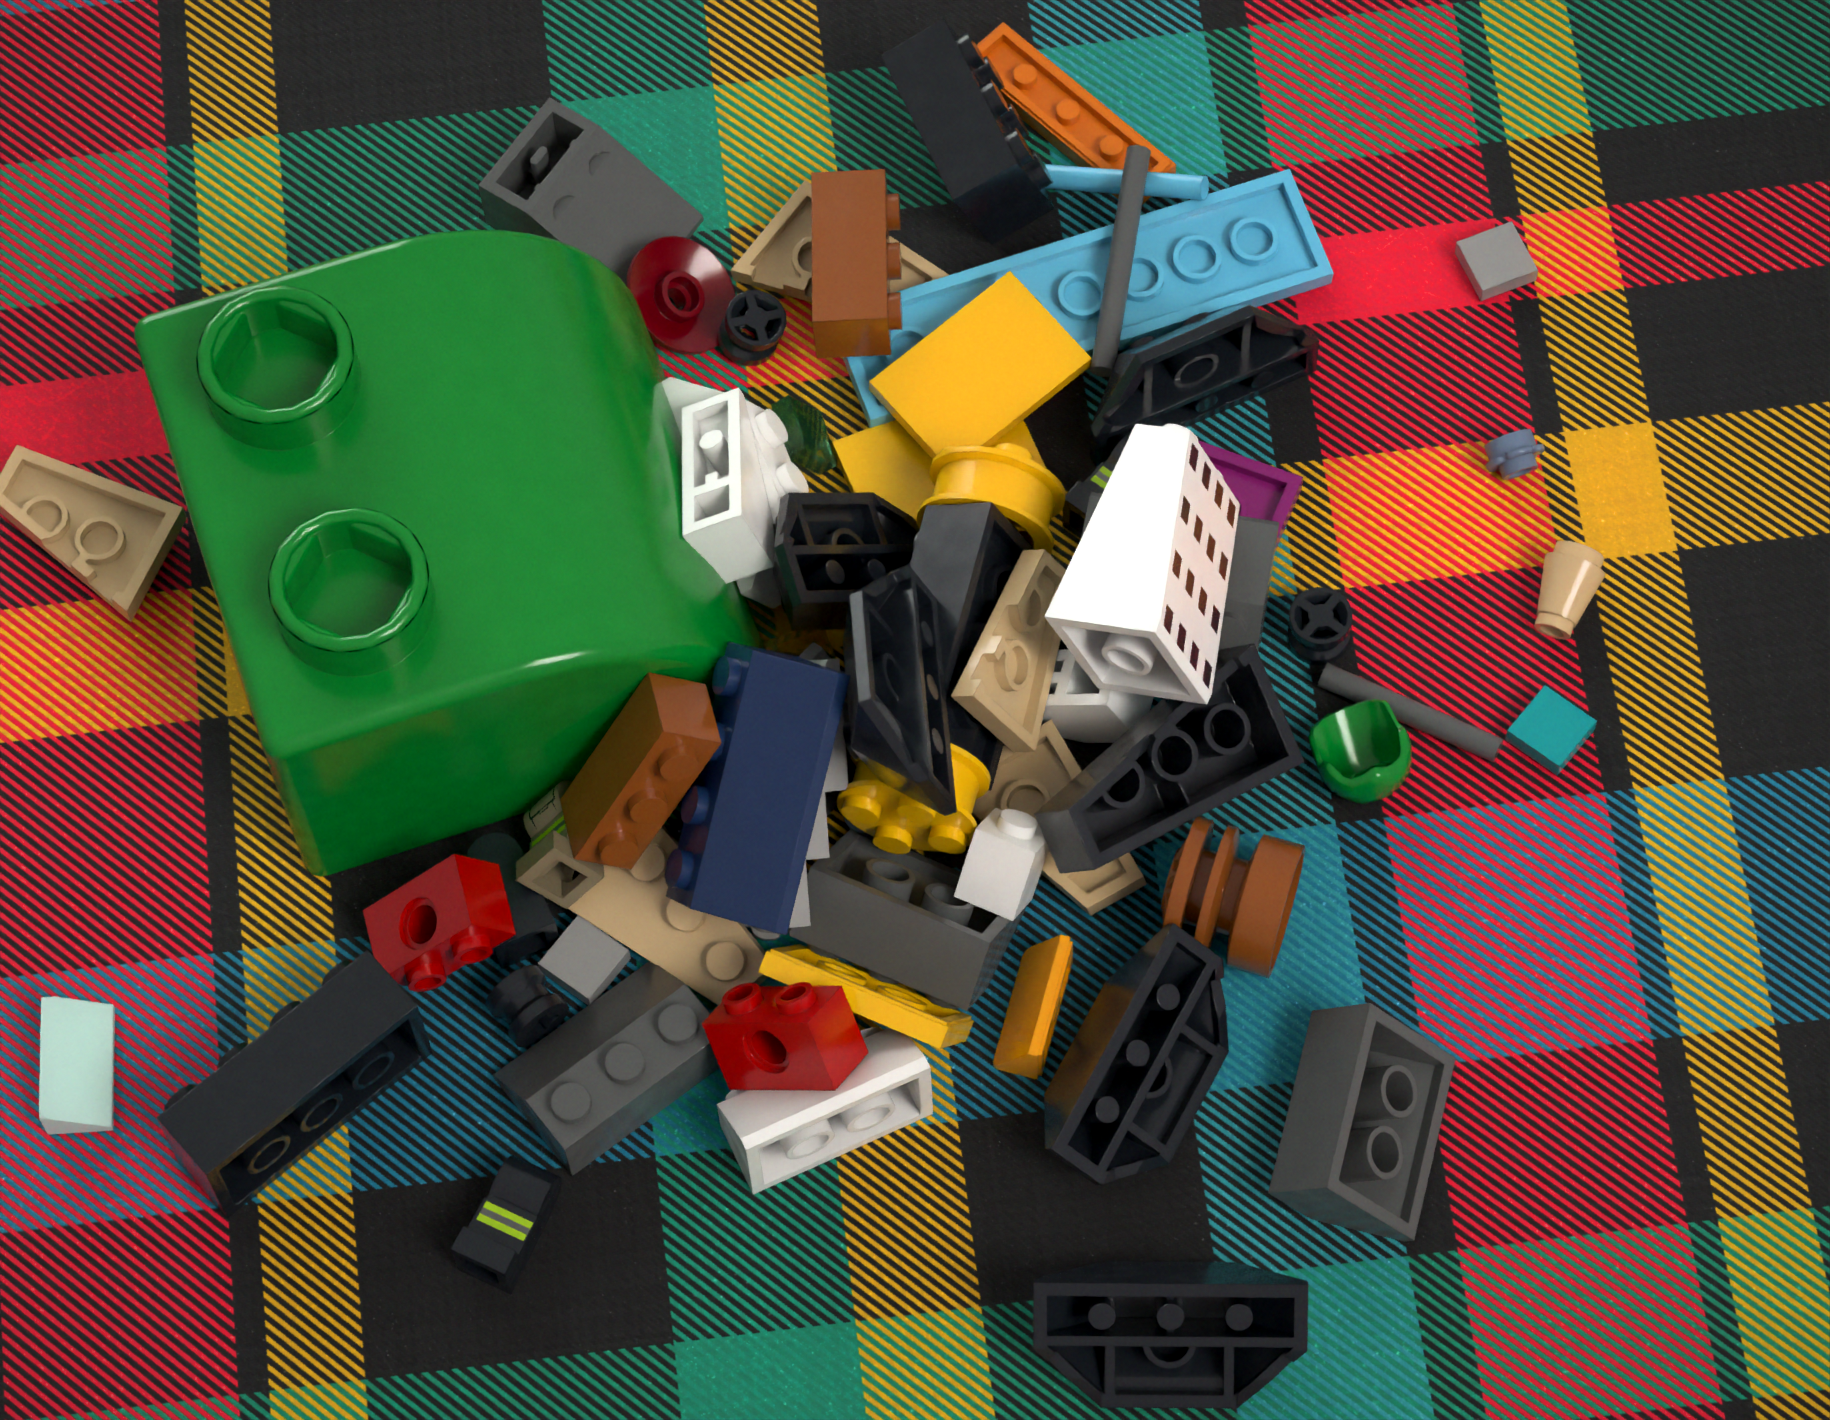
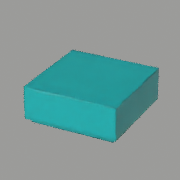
M1544 685L1509 727L1505 740L1555 775H1558L1594 732L1597 720Z

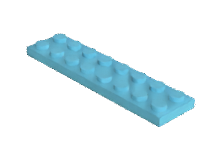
M1290 169L1210 193L1205 200L1191 199L1140 215L1118 351L1127 349L1132 343L1147 336L1158 338L1180 328L1189 318L1199 313L1208 312L1213 314L1230 306L1251 305L1259 307L1332 283L1334 272ZM1114 224L897 291L901 292L903 327L902 330H891V355L842 357L869 428L896 420L869 391V381L1009 271L1013 273L1092 358Z

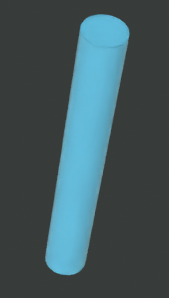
M1045 164L1053 180L1052 184L1045 187L1046 189L1119 194L1123 170ZM1147 172L1144 196L1205 200L1209 191L1208 177Z

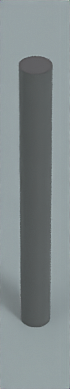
M1131 145L1126 150L1090 372L1100 377L1111 376L1118 356L1151 154L1147 147L1141 145Z

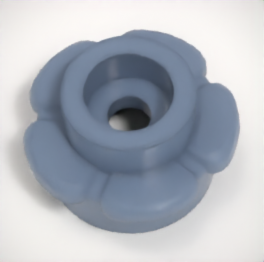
M1522 429L1503 435L1484 446L1489 459L1485 466L1489 472L1500 471L1503 480L1520 477L1538 468L1535 458L1544 452V444H1536L1531 429Z

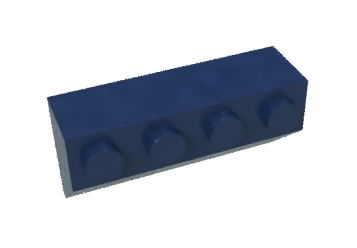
M728 641L725 656H722L716 663L712 676V689L715 693L712 709L722 743L683 796L681 803L683 828L678 848L671 852L665 869V881L668 886L666 897L693 910L773 933L787 935L850 675L801 657Z

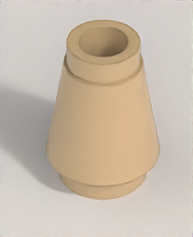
M1558 541L1553 552L1545 555L1536 613L1537 618L1534 624V628L1537 631L1556 639H1570L1573 628L1578 624L1605 577V572L1601 569L1604 561L1601 553L1577 542Z

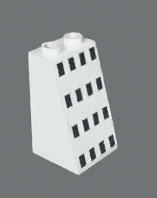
M1135 424L1044 617L1097 688L1207 705L1213 690L1240 503L1224 481L1221 472L1215 468L1199 444L1197 436L1191 430L1177 424H1165L1163 427Z

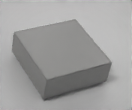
M1512 221L1456 242L1455 254L1480 301L1534 282L1537 279L1538 269Z
M577 915L538 962V967L549 979L585 1004L590 1005L601 996L631 957L626 947Z

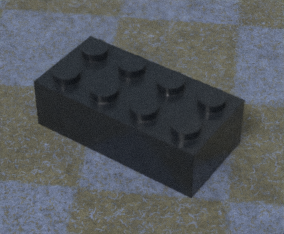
M368 950L354 961L347 959L340 962L326 974L319 989L302 1002L293 1001L284 1006L272 1018L270 1028L250 1044L243 1042L231 1048L220 1059L216 1071L197 1086L190 1084L181 1088L168 1100L164 1107V1112L157 1117V1120L178 1163L222 1214L229 1218L433 1053L418 1006Z

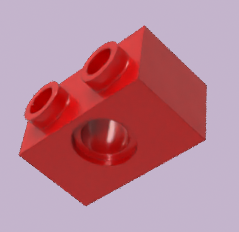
M457 854L451 855L363 910L373 957L399 985L408 986L409 990L415 992L429 991L442 986L447 980L446 976L466 964L485 960L492 955L494 947L516 935L499 864Z
M808 982L794 983L789 986H759L756 983L740 984L728 990L723 995L722 1002L702 1022L729 1090L835 1091L869 1053L842 986H812Z

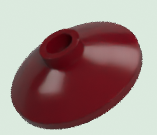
M661 237L645 245L631 261L627 273L626 286L637 301L651 339L670 351L685 355L705 353L719 345L718 330L722 319L725 317L729 303L735 297L732 281L722 263L707 248L684 237ZM669 297L672 298V300L675 303V306L671 303Z

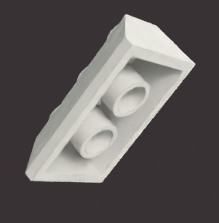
M871 1027L860 1031L869 1053L835 1091L731 1090L726 1095V1100L717 1104L721 1128L753 1194L933 1114L931 1067L924 1054L908 1035L891 1028L882 1030L880 1027Z

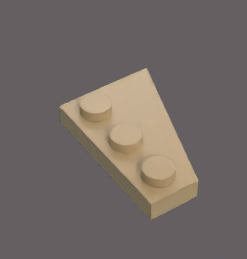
M804 180L731 269L733 281L812 302V193L809 182ZM889 236L890 243L899 242L896 239ZM900 243L902 279L890 280V293L942 278L949 274Z
M1052 719L1041 725L1035 752H1013L1006 745L1003 746L992 790L987 791L984 796L976 799L972 815L980 822L994 808L1000 810H1019L1036 819L1034 813L1082 772ZM1048 850L1041 871L1045 878L1090 916L1147 884L1130 852L1095 870L1059 873L1052 854Z

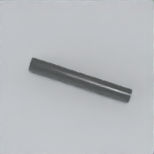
M1327 663L1319 679V687L1355 703L1372 699L1386 700L1397 721L1491 762L1495 761L1504 739L1332 664Z

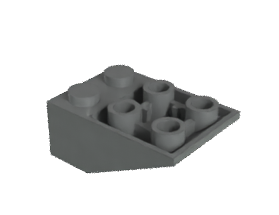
M550 97L478 185L487 224L497 230L530 233L574 246L600 260L614 271L625 284L631 261L645 245L666 236H678L689 239L704 221L703 215L604 129Z

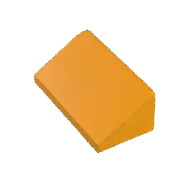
M1059 935L1031 946L1024 952L993 1059V1066L997 1070L1037 1080L1038 1076H1042L1073 964V942L1070 941L1071 937Z

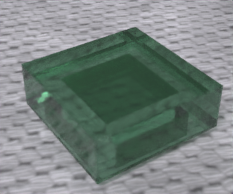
M789 395L771 405L772 411L776 413L786 428L788 441L784 445L792 462L819 475L837 466L821 412Z

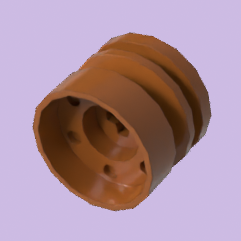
M1199 816L1194 820L1188 837L1181 848L1177 849L1168 874L1161 903L1163 927L1169 923H1174L1185 932H1187L1189 926L1196 927L1194 938L1208 949H1210L1216 934L1228 936L1227 966L1269 978L1274 969L1292 911L1304 862L1305 845L1263 834L1248 861L1238 858L1240 843L1238 827L1228 825L1218 851H1212L1210 846L1214 822L1211 819Z

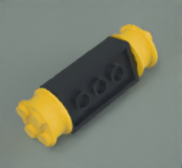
M1002 443L995 448L985 446L945 447L934 457L930 466L929 475L935 487L932 497L926 499L920 505L917 512L916 520L919 532L913 541V554L910 566L937 600L957 812L946 816L936 812L879 781L862 760H855L851 756L856 766L852 783L848 784L846 790L839 792L837 807L851 824L874 836L873 844L876 847L889 853L907 854L911 848L949 854L965 852L966 847L971 844L975 829L978 826L972 816L975 801L984 796L987 791L992 790L1004 743L955 701L951 695L1022 551L1045 549L1051 555L1054 540L1048 529L1050 519L1062 511L1066 500L1065 488L1060 480L1048 469L1033 461L1032 454L1027 449L1016 444Z

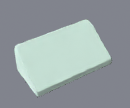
M56 996L41 997L39 1119L48 1135L113 1131L115 1007L113 1004Z

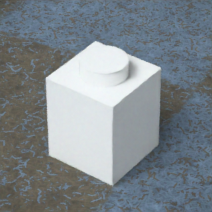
M994 808L975 829L954 897L1014 921L1033 898L1049 850L1037 820L1019 810H1000Z

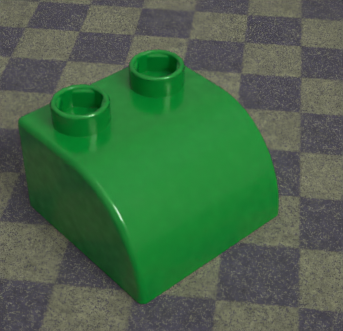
M505 230L436 232L376 245L159 311L141 318L135 326L134 337L262 749L301 858L307 871L320 877L329 876L523 814L562 780L573 781L648 672L706 684L711 705H713L715 693L712 689V676L716 663L722 656H725L728 641L765 649L746 596L740 593L736 580L726 584L717 571L682 536V436L662 381L666 379L637 301L630 289L614 271L584 251L552 238Z

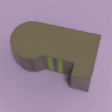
M571 780L559 782L525 812L523 820L531 838L530 850L516 862V881L566 910L604 878L603 864L573 858L560 799L573 782ZM574 871H578L580 874L572 880Z

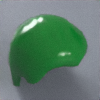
M1364 700L1354 705L1346 706L1327 714L1310 728L1308 736L1309 745L1321 778L1331 792H1335L1344 799L1360 804L1381 800L1397 790L1410 772L1412 763L1411 740L1405 727L1397 721L1386 700Z

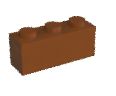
M885 169L811 172L812 325L817 358L891 355V330H902L903 327L901 292L890 293V280L902 279L900 242L890 243L889 231L901 230L899 193L888 194Z
M648 672L560 799L574 859L630 870L634 867L722 743L706 684Z

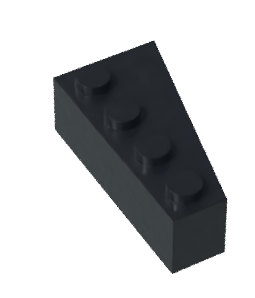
M1255 644L1218 650L1213 690L1207 705L1163 698L1034 813L1059 873L1095 870L1304 763V759Z

